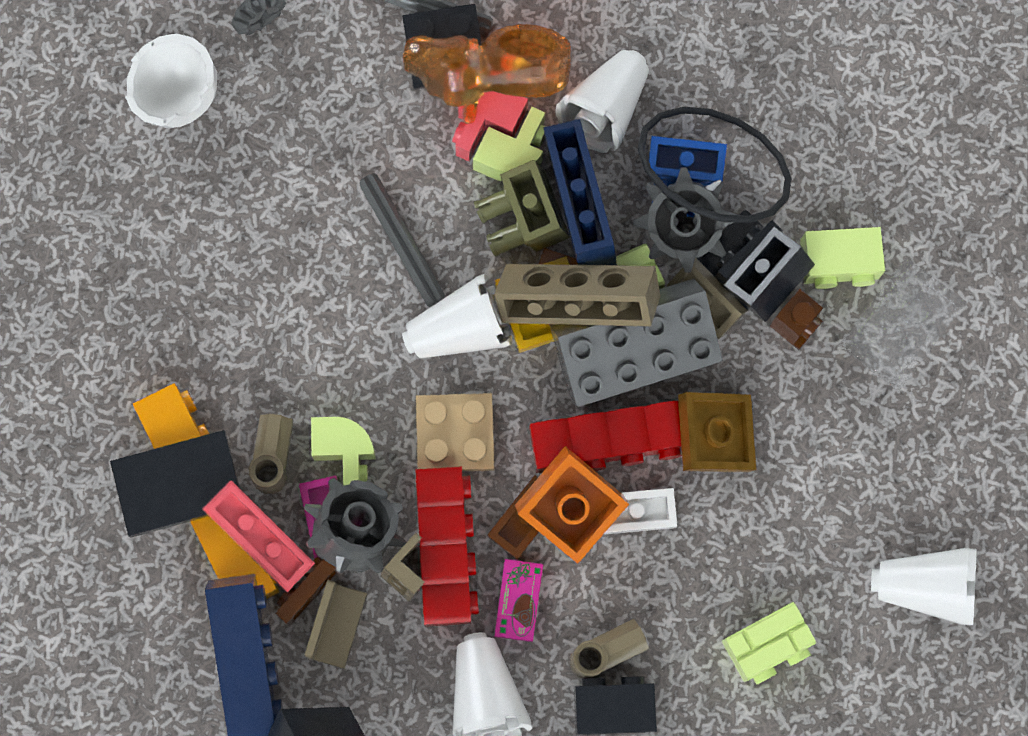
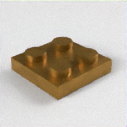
M685 392L678 395L683 471L751 472L756 470L750 394Z

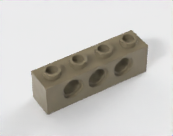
M506 264L494 293L501 322L523 324L652 326L661 297L655 266Z

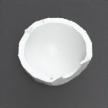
M177 33L159 36L142 46L131 60L132 65L127 76V96L125 98L131 111L144 122L168 129L179 128L199 118L210 107L216 96L217 70L206 47L193 37Z

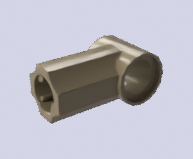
M276 414L260 415L253 460L249 466V476L256 489L261 493L267 495L275 494L285 486L287 481L286 467L294 422L292 418ZM266 466H273L278 469L277 476L270 482H262L258 479L259 472Z
M632 619L578 645L570 657L571 669L580 678H594L600 673L649 650L641 627L635 619ZM592 650L597 654L599 659L597 669L586 670L581 666L579 662L581 651Z

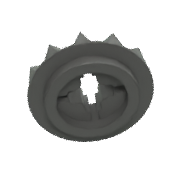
M245 0L237 8L232 19V26L238 34L251 35L256 30L261 31L263 27L271 24V21L280 16L286 2L285 0Z

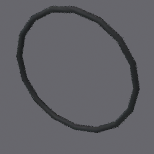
M679 107L658 113L642 127L637 149L645 173L664 195L690 212L720 222L751 223L774 216L789 200L792 177L783 155L764 134L739 118L709 108ZM680 114L709 115L735 124L759 139L777 159L785 179L782 197L771 209L750 216L724 215L695 206L670 190L652 170L645 151L648 131L660 120Z

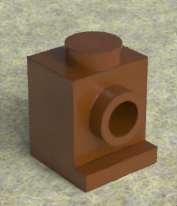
M799 289L777 314L770 327L799 350L823 322L817 317L823 307Z

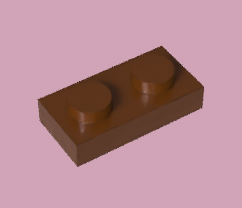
M536 475L532 477L487 535L490 540L516 560L521 557L539 534V531L518 515L515 507L519 499L537 480L538 477Z
M316 557L313 560L315 564L305 573L306 579L297 589L292 587L279 598L276 604L280 608L275 614L287 625L291 626L325 588L327 580L331 581L338 573L335 566L324 559L321 560L319 557Z

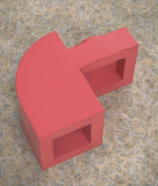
M496 86L482 87L469 93L458 106V118L467 121V123L461 121L454 133L452 142L456 143V156L470 162L484 131L488 127L514 138L527 112L528 98Z

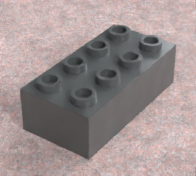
M694 278L659 289L661 297L652 326L549 324L568 393L577 407L723 361L706 291Z

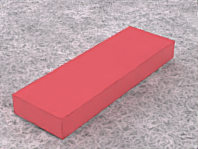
M232 480L202 508L286 592L315 564Z

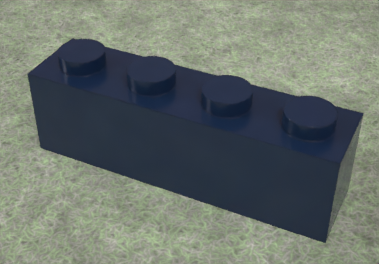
M576 119L543 127L547 150L577 265H617L614 242L581 120Z
M256 574L208 580L205 595L227 735L268 736L279 710L283 709V703L281 699L275 700L273 686L279 684L276 661L269 662L267 647H273L270 623L263 624L261 609L267 608L264 584L257 585Z

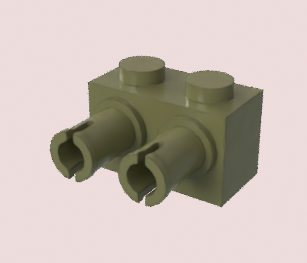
M535 160L500 174L504 189L474 201L475 208H479L477 214L482 223H486L488 220L511 210L514 211L516 216L515 224L486 235L487 242L492 243L489 247L495 257L523 244L530 246L534 251L538 252L570 238L546 171Z

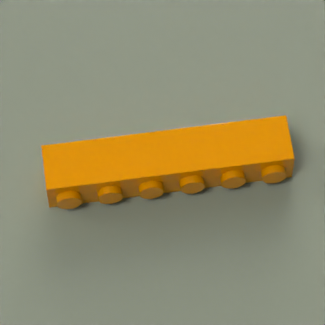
M175 383L133 403L154 449L210 434L204 423L197 426L191 414L197 411V407L188 390L180 392ZM210 517L190 521L218 579L256 574L257 585L264 584L266 599L280 593L276 582Z

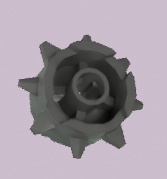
M682 167L676 183L667 186L670 190L695 206L719 214L738 215L722 210L718 195L724 183L720 179L705 187L700 183L692 182L687 167ZM648 183L645 186L653 203L649 208L648 214L633 219V225L649 230L650 238L654 242L649 254L650 259L655 260L664 254L672 258H679L685 273L691 272L695 258L701 257L707 252L720 257L725 256L726 251L719 238L722 235L723 227L734 222H720L694 213L693 222L696 225L691 229L687 225L684 229H681L677 225L679 217L676 214L680 211L686 214L688 210L664 195L656 185Z
M335 478L328 481L329 493L322 505L305 504L304 510L315 517L312 537L306 542L308 548H314L317 556L335 566L338 573H342L344 570L362 573L369 569L376 573L382 572V556L388 546L403 547L407 543V541L396 534L398 514L404 509L401 503H390L387 499V492L376 486L372 479H368L366 482L354 480L348 485L341 484Z

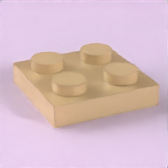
M492 393L416 395L418 469L462 466V472L494 471Z

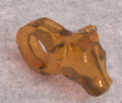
M517 24L493 31L481 46H479L477 38H467L463 35L440 39L421 35L411 37L405 43L402 59L404 70L420 78L431 96L443 99L448 106H463L464 123L473 124L477 114L478 100L486 92L493 91L516 97H547L563 90L569 81L571 45L564 36L552 29L538 25Z

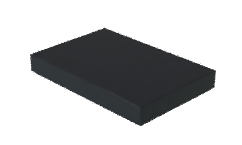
M225 430L110 461L127 534L130 538L209 517L202 508L229 481L232 480L240 488Z

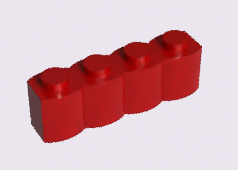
M678 400L608 412L584 414L570 418L546 420L529 425L536 473H543L565 446L594 471L606 469V463L611 461H621V466H632L643 463V457L649 455H658L659 460H670L682 456Z
M462 466L415 469L419 536L422 537L419 542L421 578L425 582L422 586L424 626L471 624V615L479 614L477 591H469V576L476 575L475 552L467 553L466 537H474L473 514H465L464 499H471L470 475L462 476Z

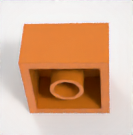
M565 446L519 499L515 507L519 516L578 564L627 508L629 503L621 492Z

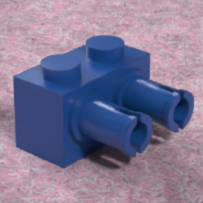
M651 136L649 163L652 170L666 186L676 183L680 169L687 167L692 182L700 183L706 187L719 179L723 182L727 144ZM688 210L687 217H694L695 214Z

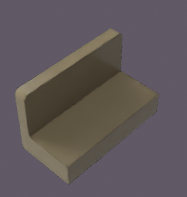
M417 533L390 560L380 575L408 602L425 583L403 563L418 546L422 538Z
M327 580L304 656L311 660L345 669L368 594L337 585L336 582Z

